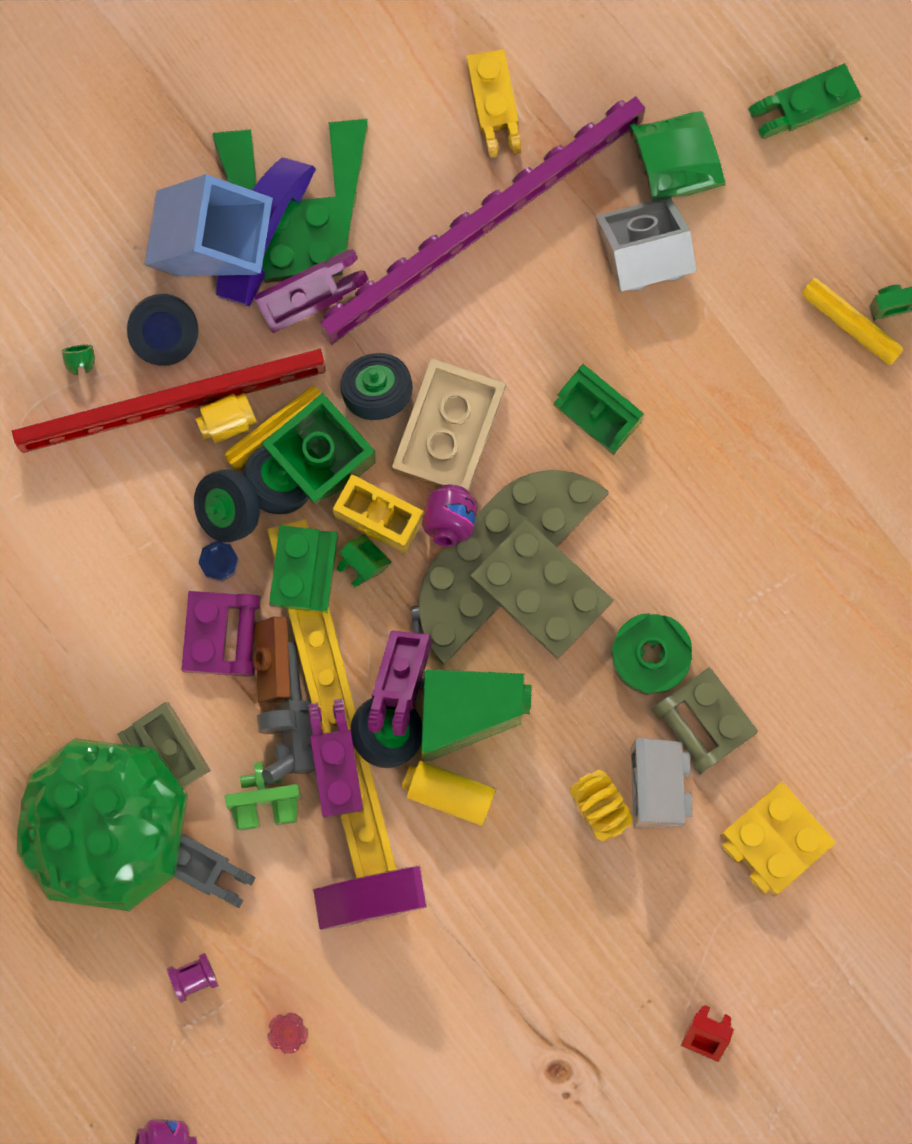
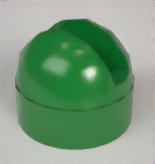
M75 345L62 350L65 368L70 373L78 375V367H84L86 374L92 370L95 364L93 345Z

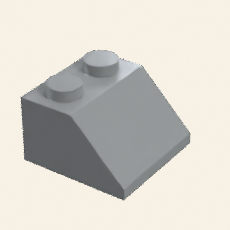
M671 197L596 216V222L610 270L621 292L641 290L649 284L664 280L674 281L683 278L687 274L697 272L690 229Z
M636 738L630 748L633 828L683 827L685 825V817H692L691 793H684L683 778L690 776L689 752H682V742Z

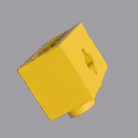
M353 474L350 476L333 507L335 519L404 555L408 551L423 520V511Z

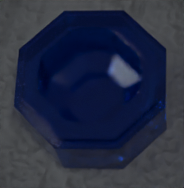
M214 541L202 548L198 563L207 578L223 582L236 574L239 558L230 544Z

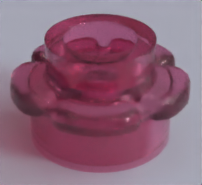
M287 1013L285 1016L279 1014L269 1023L270 1032L267 1037L269 1044L274 1049H281L282 1053L292 1054L299 1050L301 1044L306 1043L308 1029L303 1025V1019L295 1013ZM290 1029L291 1036L285 1037L284 1030Z

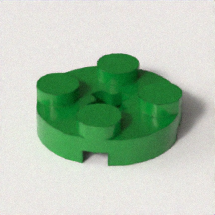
M650 613L637 615L624 623L617 632L611 650L613 667L620 680L626 686L639 691L641 694L653 695L667 692L680 684L689 671L692 660L691 639L685 628L671 617L658 614L650 615ZM646 644L652 648L659 645L662 649L659 654L661 662L655 664L653 661H648L646 663L642 659L645 654L642 647Z

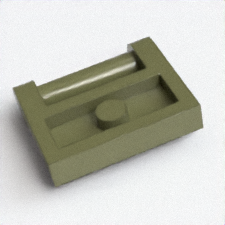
M710 667L651 709L658 719L663 718L679 741L682 742V745L694 759L695 763L693 766L699 774L708 770L758 733V730ZM683 702L717 746L709 753L676 710V707Z

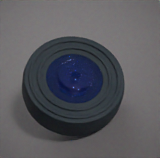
M155 294L140 301L132 310L127 323V337L131 348L142 360L158 366L173 365L185 359L194 349L198 338V322L191 307L182 299L169 294Z

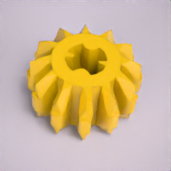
M599 769L591 774L588 773L579 778L570 787V795L596 839L604 842L610 838H615L631 826L632 815L629 812V808L606 772Z

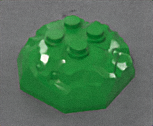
M75 738L29 774L21 800V811L17 829V855L48 900L130 912L175 877L188 794L158 752L153 748Z

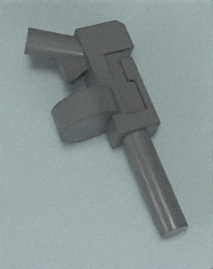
M288 642L290 697L285 698V702L278 704L279 710L257 715L259 733H281L282 743L275 746L276 762L262 771V777L268 784H273L287 774H309L315 771L310 736H313L308 705L311 704V701L301 700L295 642Z

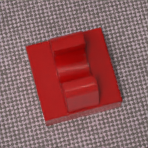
M704 1005L694 1015L684 1034L681 1046L719 1062L734 1032V1028H731L732 1019L727 1014L724 1015L721 1022L707 1017L710 1007Z

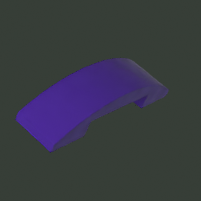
M282 157L262 176L252 191L273 198L264 254L289 202H301L316 171L313 165ZM261 269V274L218 275L216 295L219 298L250 307L266 272Z

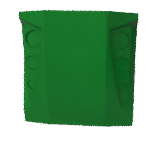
M703 111L691 112L653 123L630 124L629 132L631 137H633L634 143L637 144L638 157L642 160L644 166L643 173L648 179L651 201L689 196L725 186L726 182L721 163Z

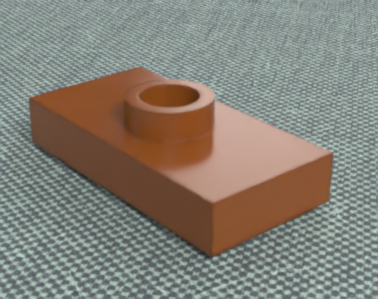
M274 616L255 623L256 650L253 655V665L257 671L258 702L271 703L290 697L286 617Z

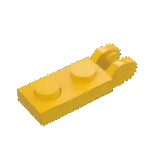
M505 49L466 55L480 133H484L488 158L498 157L497 152L499 149L494 131L501 129L508 130V143L512 153H521V141L518 131L519 120Z

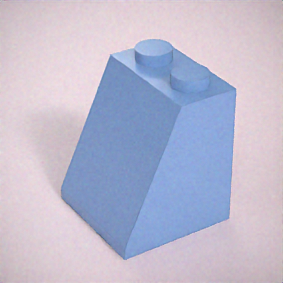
M207 174L157 190L145 266L175 276L261 274L273 198Z

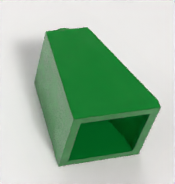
M425 670L422 732L423 761L435 760L521 725L523 714L530 715L532 685L524 684V673Z

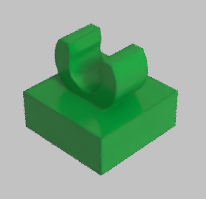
M363 534L349 541L339 552L344 559L339 562L337 570L342 572L351 565L358 572L357 578L351 584L357 587L383 573L392 561Z

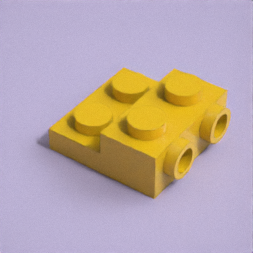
M783 781L720 834L725 840L721 846L727 855L735 863L742 860L752 871L748 877L754 886L764 895L769 891L773 897L783 891L836 843Z

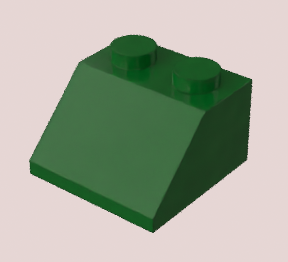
M323 392L261 443L314 504L343 490L352 474L360 477L375 464V450Z

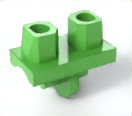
M263 761L254 763L255 774L240 776L241 788L257 786V790L225 795L226 807L229 811H232L238 831L260 828L257 807L265 805L273 806L275 825L296 823L298 816L297 801L302 800L298 784L267 789L268 783L262 777V771L264 770ZM280 778L279 780H277V781L274 782L273 784H275V783H281V782H282V779Z

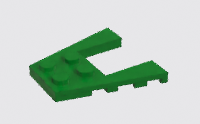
M367 119L329 122L335 196L302 199L300 203L289 202L263 257L262 269L266 272L263 278L265 283L284 281L323 261L326 263L333 256L347 250L358 179L364 154L365 138L368 131ZM251 129L212 133L228 182L253 190L256 185V173ZM344 270L339 271L333 274L332 276H343Z

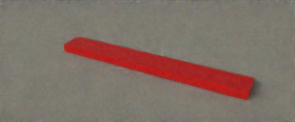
M320 348L11 431L17 448L20 452L26 453L207 405L233 393L236 397L243 393L248 394L320 375L326 371L325 362Z

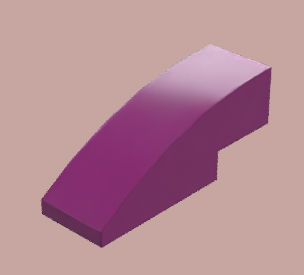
M420 866L374 874L313 889L319 930L346 927L370 920L384 919L427 907Z

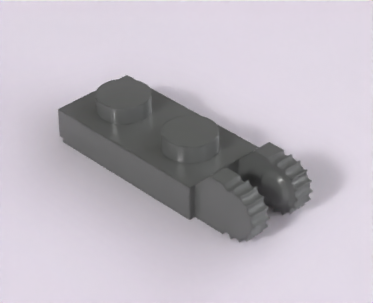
M182 834L175 874L176 878L209 896L212 893L237 908H240L243 902L239 895L216 885L222 872L229 873L234 876V879L245 885L249 884L252 886L256 877L230 864L228 858Z

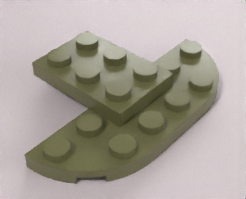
M562 470L539 471L522 476L501 489L480 510L476 516L473 533L468 540L456 543L453 547H445L430 565L421 586L419 612L423 633L431 635V650L443 665L454 656L500 607L557 660L613 603V599L557 547L608 495V490L590 478Z

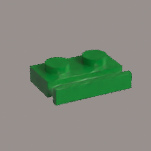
M279 525L269 600L270 607L328 613L338 532Z

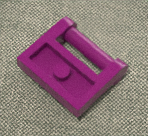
M189 591L182 672L242 677L254 676L255 668L251 662L255 611L260 609L261 596L244 593L227 594ZM229 608L240 609L235 661H224Z

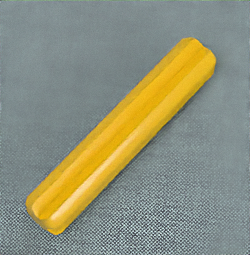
M814 278L804 288L802 296L887 365L893 364L901 355L903 347L819 279Z
M315 385L309 387L225 451L224 457L228 464L235 471L243 468L249 457L262 447L261 443L322 393L320 389Z

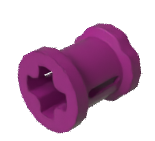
M206 953L199 955V960L175 969L173 966L167 968L170 981L180 1003L186 1001L187 996L209 986L211 988L219 986Z

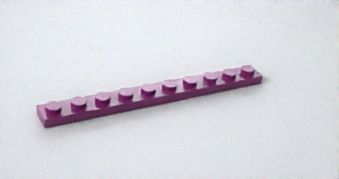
M637 96L627 103L621 100L614 104L606 112V118L596 125L593 122L588 123L575 134V140L565 147L558 145L550 150L543 158L545 162L533 170L531 167H528L518 173L512 180L513 185L503 192L498 189L490 193L481 202V208L471 215L465 212L458 216L450 224L449 227L451 229L440 237L433 235L426 239L418 247L419 252L408 260L403 257L394 262L387 269L386 272L388 274L376 283L374 280H370L362 285L355 292L356 297L346 305L338 303L330 308L323 316L325 320L321 322L323 335L331 345L347 335L629 132L630 124H640L644 118V105Z

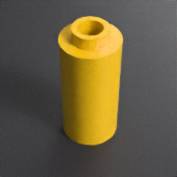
M421 760L417 768L409 766L402 784V789L408 790L406 799L482 827L497 789Z

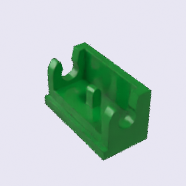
M584 364L578 368L576 373L557 394L559 397L553 404L613 455L642 423L644 416L641 410Z

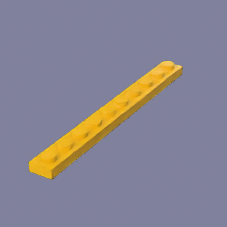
M306 519L284 524V526L308 528ZM279 526L267 529L274 557L276 555ZM288 609L311 702L318 703V707L321 708L323 734L338 732L337 720L334 718L333 713L334 700L343 699L347 727L350 730L351 721L356 710L330 609H328V613ZM354 747L364 811L340 816L356 878H361L397 869L370 764L359 755Z

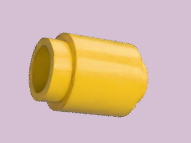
M233 393L200 407L199 410L202 416L195 418L204 440L212 437L214 444L250 430L249 425L257 422L245 393L236 397Z

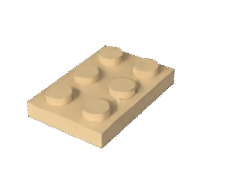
M431 358L394 459L392 471L437 487L452 484L461 486L469 491L504 394L506 383Z

